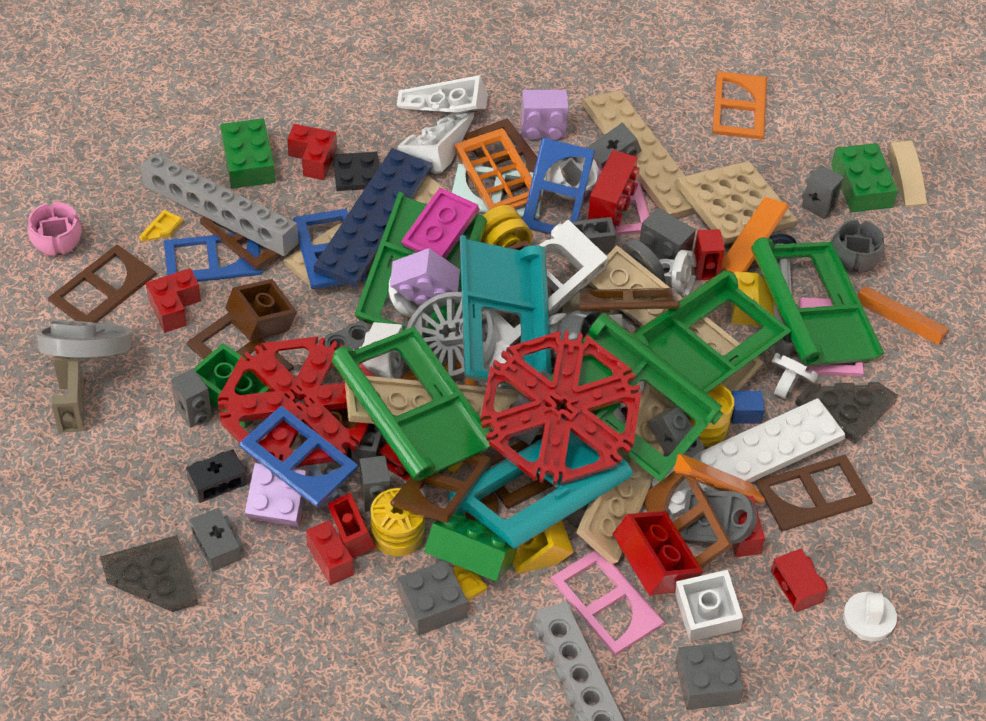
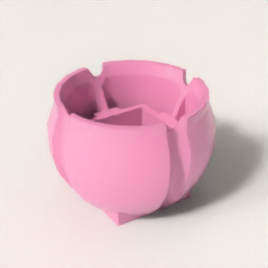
M54 202L53 206H49L47 203L40 205L32 211L28 219L29 239L34 247L44 253L45 256H56L59 253L63 255L73 252V249L80 241L82 234L80 218L75 210L65 203Z

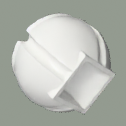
M567 157L556 162L548 170L545 180L578 188L585 157ZM594 159L584 197L593 190L599 178L598 166ZM561 169L575 183L573 186L566 182ZM555 193L557 196L561 197L562 199H567V200H575V199H576L575 197H571V196H567V195Z

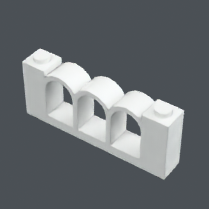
M569 220L563 224L559 223L551 232V239L539 245L546 249V255L554 252L560 253L579 270L564 285L547 270V285L555 292L548 298L549 317L554 315L608 266V257ZM488 309L496 326V342L502 340L509 346L521 343L520 324L513 328L496 310ZM488 323L483 325V328H488Z

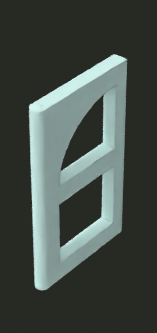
M458 164L452 193L478 204L479 212H488L483 200L474 195L469 189L466 182V174L468 173L464 165ZM474 166L478 175L494 170L491 167ZM515 170L501 173L504 180L521 178L519 172ZM493 176L496 177L494 187L501 185L502 183L498 176ZM543 189L541 190V196H542V198H543V193H544V190H543ZM503 190L492 194L494 203L501 201ZM542 200L538 203L535 219L540 217ZM525 206L515 209L520 217L524 215Z

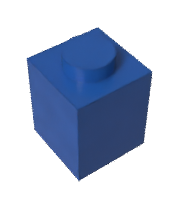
M732 391L734 397V409L731 417L732 424H761L764 414L762 391Z

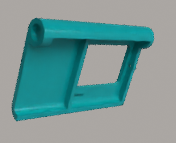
M461 235L460 255L465 378L487 382L489 371H486L483 366L481 308L517 314L520 317L521 343L550 334L546 249L542 246L531 245L521 250H515L468 240L465 235ZM550 348L526 355L523 358L526 363L539 373L543 369L552 375ZM502 382V383L499 384V385L511 386L509 383H506V382Z
M570 431L565 465L569 469H577L597 462L600 458L599 454ZM542 439L521 450L518 454L529 462L537 461L540 456ZM506 459L483 474L457 511L463 514L470 513L481 524H484L515 549L633 476V472L629 464L622 459V462L617 464L615 468L561 485L562 476L559 475L558 483L554 485L558 488L557 490L512 517L502 519L479 500L524 474L521 469ZM550 474L545 475L544 478L553 484V476ZM451 491L449 493L448 503L454 497L456 492Z

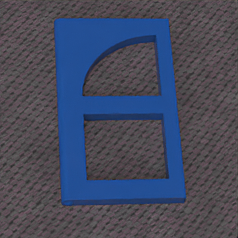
M542 137L522 219L530 229L551 234L556 226L534 220L542 189L575 197L570 222L578 221L595 150ZM567 157H585L578 188L544 180L548 170L556 162Z
M347 208L293 218V221L297 223L299 244L310 286L313 290L344 285V283L314 272V265L318 260L317 256L322 254L328 243L312 245L307 226L337 221L343 222L348 215ZM365 274V276L363 277V279L361 280V282H362V281H367V276H366V274Z
M216 235L164 240L167 275L176 273L174 248L207 244L209 269L192 270L197 282L262 275L263 270L261 268L256 271L242 258L228 266L219 267L216 243L223 242ZM248 239L246 250L256 258L260 255L258 243Z
M283 406L275 410L239 443V447L315 507L324 502L358 469V465ZM284 420L306 437L307 440L285 461L281 462L258 443ZM317 447L342 465L338 470L322 476H305L293 471Z

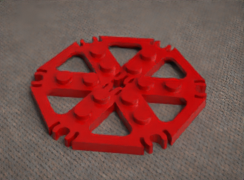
M561 331L507 347L506 351L503 350L501 357L506 362L499 363L497 360H494L493 367L490 365L480 418L482 429L487 427L493 429V432L486 434V440L489 441L491 447L533 480H536V473L538 471L540 472V483H543L545 475H552L554 478L553 485L558 483L559 475L562 476L561 485L617 467V464H620L623 459L617 452L624 451L626 454H629L631 448H633L641 399L640 385L630 386L628 382L635 379V373H632L630 367L587 335L584 344H582V333L578 334L577 340L571 341L568 338L569 331H565L563 340L560 339ZM544 349H553L557 354L553 381L548 380L526 363L523 358L526 355ZM585 356H593L613 373V376L578 387L581 363ZM502 382L509 383L532 401L501 412L494 410L497 386ZM556 403H566V411L564 409L556 410ZM616 403H624L628 408L624 432L621 434L617 433L591 413V411ZM544 427L540 456L537 461H527L508 445V440L511 437ZM570 431L599 454L600 458L597 462L577 469H569L565 465Z
M317 336L261 343V347L255 346V353L257 355L252 356L245 352V359L241 355L218 397V409L227 410L219 412L221 425L238 443L249 435L239 422L267 419L280 406H283L344 455H346L344 448H350L353 452H356V444L360 448L371 423L358 422L356 427L348 429L329 412L330 410L347 408L345 382L323 385L333 366V353L337 350V341H334L331 346L326 347L324 337L319 340V345ZM301 348L309 351V355L297 378L276 359L275 354L277 352ZM362 363L359 364L365 376H374ZM246 371H251L271 392L238 395L235 393V389ZM295 398L300 401L304 399V404L301 402L295 403ZM283 420L258 444L283 462L293 453L290 449L299 432ZM320 449L314 450L296 467L336 461Z

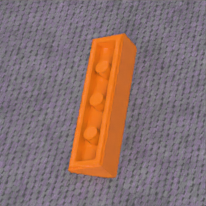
M764 197L724 257L721 270L730 271L733 274L735 271L747 272L755 260L751 250L752 245L759 238L770 237L788 210L789 205L769 197Z
M867 286L857 294L862 306L938 345L949 331V328Z
M678 454L674 467L675 473L719 491H734L745 496H753L755 503H764V497L752 483L683 454Z

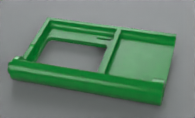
M398 192L354 314L358 320H363L370 325H373L374 322L402 325L383 318L381 311L389 292V280L393 261L416 253L404 247L401 241L427 206V204L407 198L402 192ZM477 214L463 233L466 239L481 242L487 225V219ZM459 239L446 257V260L460 269L458 292H462ZM460 303L454 304L455 315L457 313ZM446 305V306L441 307L440 310H441V312H442V314H443L445 320L447 321V305ZM434 311L430 318L440 324L441 322ZM429 323L427 324L426 328L436 330ZM402 325V330H406L407 326Z
M765 237L759 238L754 242L751 247L752 253L784 325L792 330L789 337L801 364L804 366L871 361L884 354L832 242L774 245L772 239ZM811 258L833 306L798 308L776 259Z
M724 270L678 301V309L665 310L634 331L632 335L708 394L790 334L792 330L738 288L736 275ZM726 302H732L763 328L726 355H721L689 328Z
M602 313L589 329L587 336L632 369V373H635V379L628 382V384L636 386L640 381L647 382L695 421L694 427L669 456H663L635 433L633 448L626 455L661 482L675 466L678 454L684 455L710 423L715 425L724 414L720 411L723 406L607 314ZM585 356L581 363L578 387L613 376V373L593 356ZM553 373L552 376L548 379V380H550L551 382L553 381V375H554V373ZM621 403L591 411V413L617 433L621 434L624 432L625 425L613 414Z
M415 326L356 350L352 347L342 346L333 353V365L414 481L425 479L491 447L489 441L486 440V434L490 433L489 429H482L479 415ZM393 350L398 351L428 392L432 401L400 415H393L367 379L359 364Z

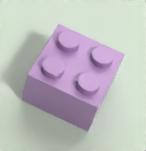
M523 90L520 119L523 139L536 140L547 137L557 140L565 138L568 116L567 91Z
M428 248L393 261L390 287L415 302L416 305L421 306L436 295L458 292L460 269Z
M255 463L245 509L248 519L300 527L305 498L265 466ZM293 469L298 474L308 476L304 470Z

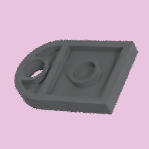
M629 238L622 245V249L666 284L662 264L656 255L639 240Z
M687 490L684 514L699 503L692 490ZM703 490L731 543L737 544L748 538L757 522V511L754 503L739 492ZM747 512L746 522L739 525V516ZM705 515L680 533L685 542L714 544L718 541Z

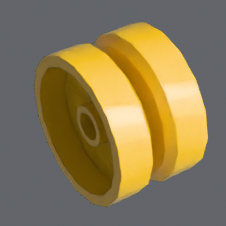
M500 205L482 215L487 219V225L481 240L482 243L509 247L526 240L530 246L533 233L514 207Z

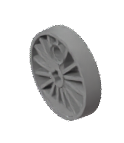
M462 292L442 293L424 302L412 315L406 329L415 326L444 368L448 360V374L456 382L466 379L464 357L459 349L464 350ZM460 303L457 313L455 315L454 304ZM446 305H447V321L445 320V318H444V316H443V314H442V312H441V310H440L441 307L446 306ZM481 308V311L484 312V315H482L484 366L494 351L497 332L489 310ZM434 311L441 322L440 324L429 317ZM425 321L436 330L425 328ZM488 323V328H483V325ZM455 353L462 365V368L456 370Z
M67 320L52 321L50 326L37 330L38 350L44 354L60 357H102L121 354L131 349L132 329L109 323Z

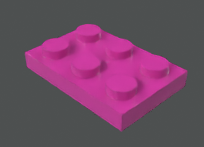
M439 188L402 239V245L416 253L430 248L446 259L460 239V236L463 235L479 212L478 204L443 188Z

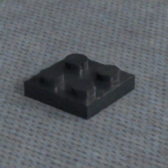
M378 153L333 154L336 191L364 190L379 168Z

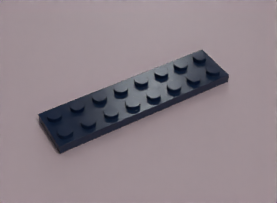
M392 148L314 265V272L357 288L375 259L398 192H402L407 198L413 199L431 172L433 163Z

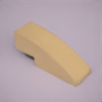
M913 141L891 142L888 157L894 170L893 178L904 206L927 205L923 175Z

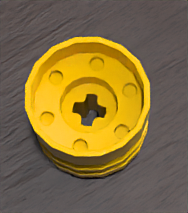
M722 384L708 393L710 397L723 406L720 411L724 414L715 425L710 423L699 436L704 447L714 446L724 441L728 434L730 418L734 409V397L730 390ZM686 414L692 427H694L695 421Z
M401 488L388 489L380 493L374 499L371 506V536L374 544L384 554L395 557L406 556L415 552L422 545L425 537V516L395 508L390 504Z

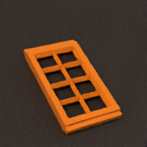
M503 128L454 144L459 159L488 211L500 205H509L515 209L526 206L529 192L514 197L509 187L525 182L530 190L532 177ZM501 141L506 150L490 155L486 146ZM482 148L486 157L471 161L467 152ZM509 155L514 164L498 169L494 159ZM489 161L494 170L478 175L474 166ZM517 168L521 178L506 183L501 173ZM497 175L502 184L486 189L482 180ZM505 189L510 198L494 203L489 194Z

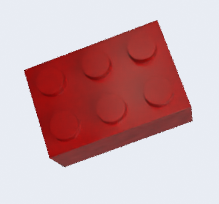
M612 150L590 195L587 220L611 217L614 229L616 226L620 227L624 216L622 213L628 210L631 201L630 196L635 195L638 183H635L640 172V167H637L638 157Z
M666 511L627 514L612 533L649 596L675 593L677 581L698 577L703 573L702 568Z

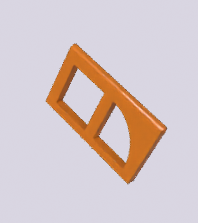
M717 71L712 134L764 140L767 77ZM723 81L743 87L752 95L755 102L722 98ZM721 107L755 111L754 129L720 125Z

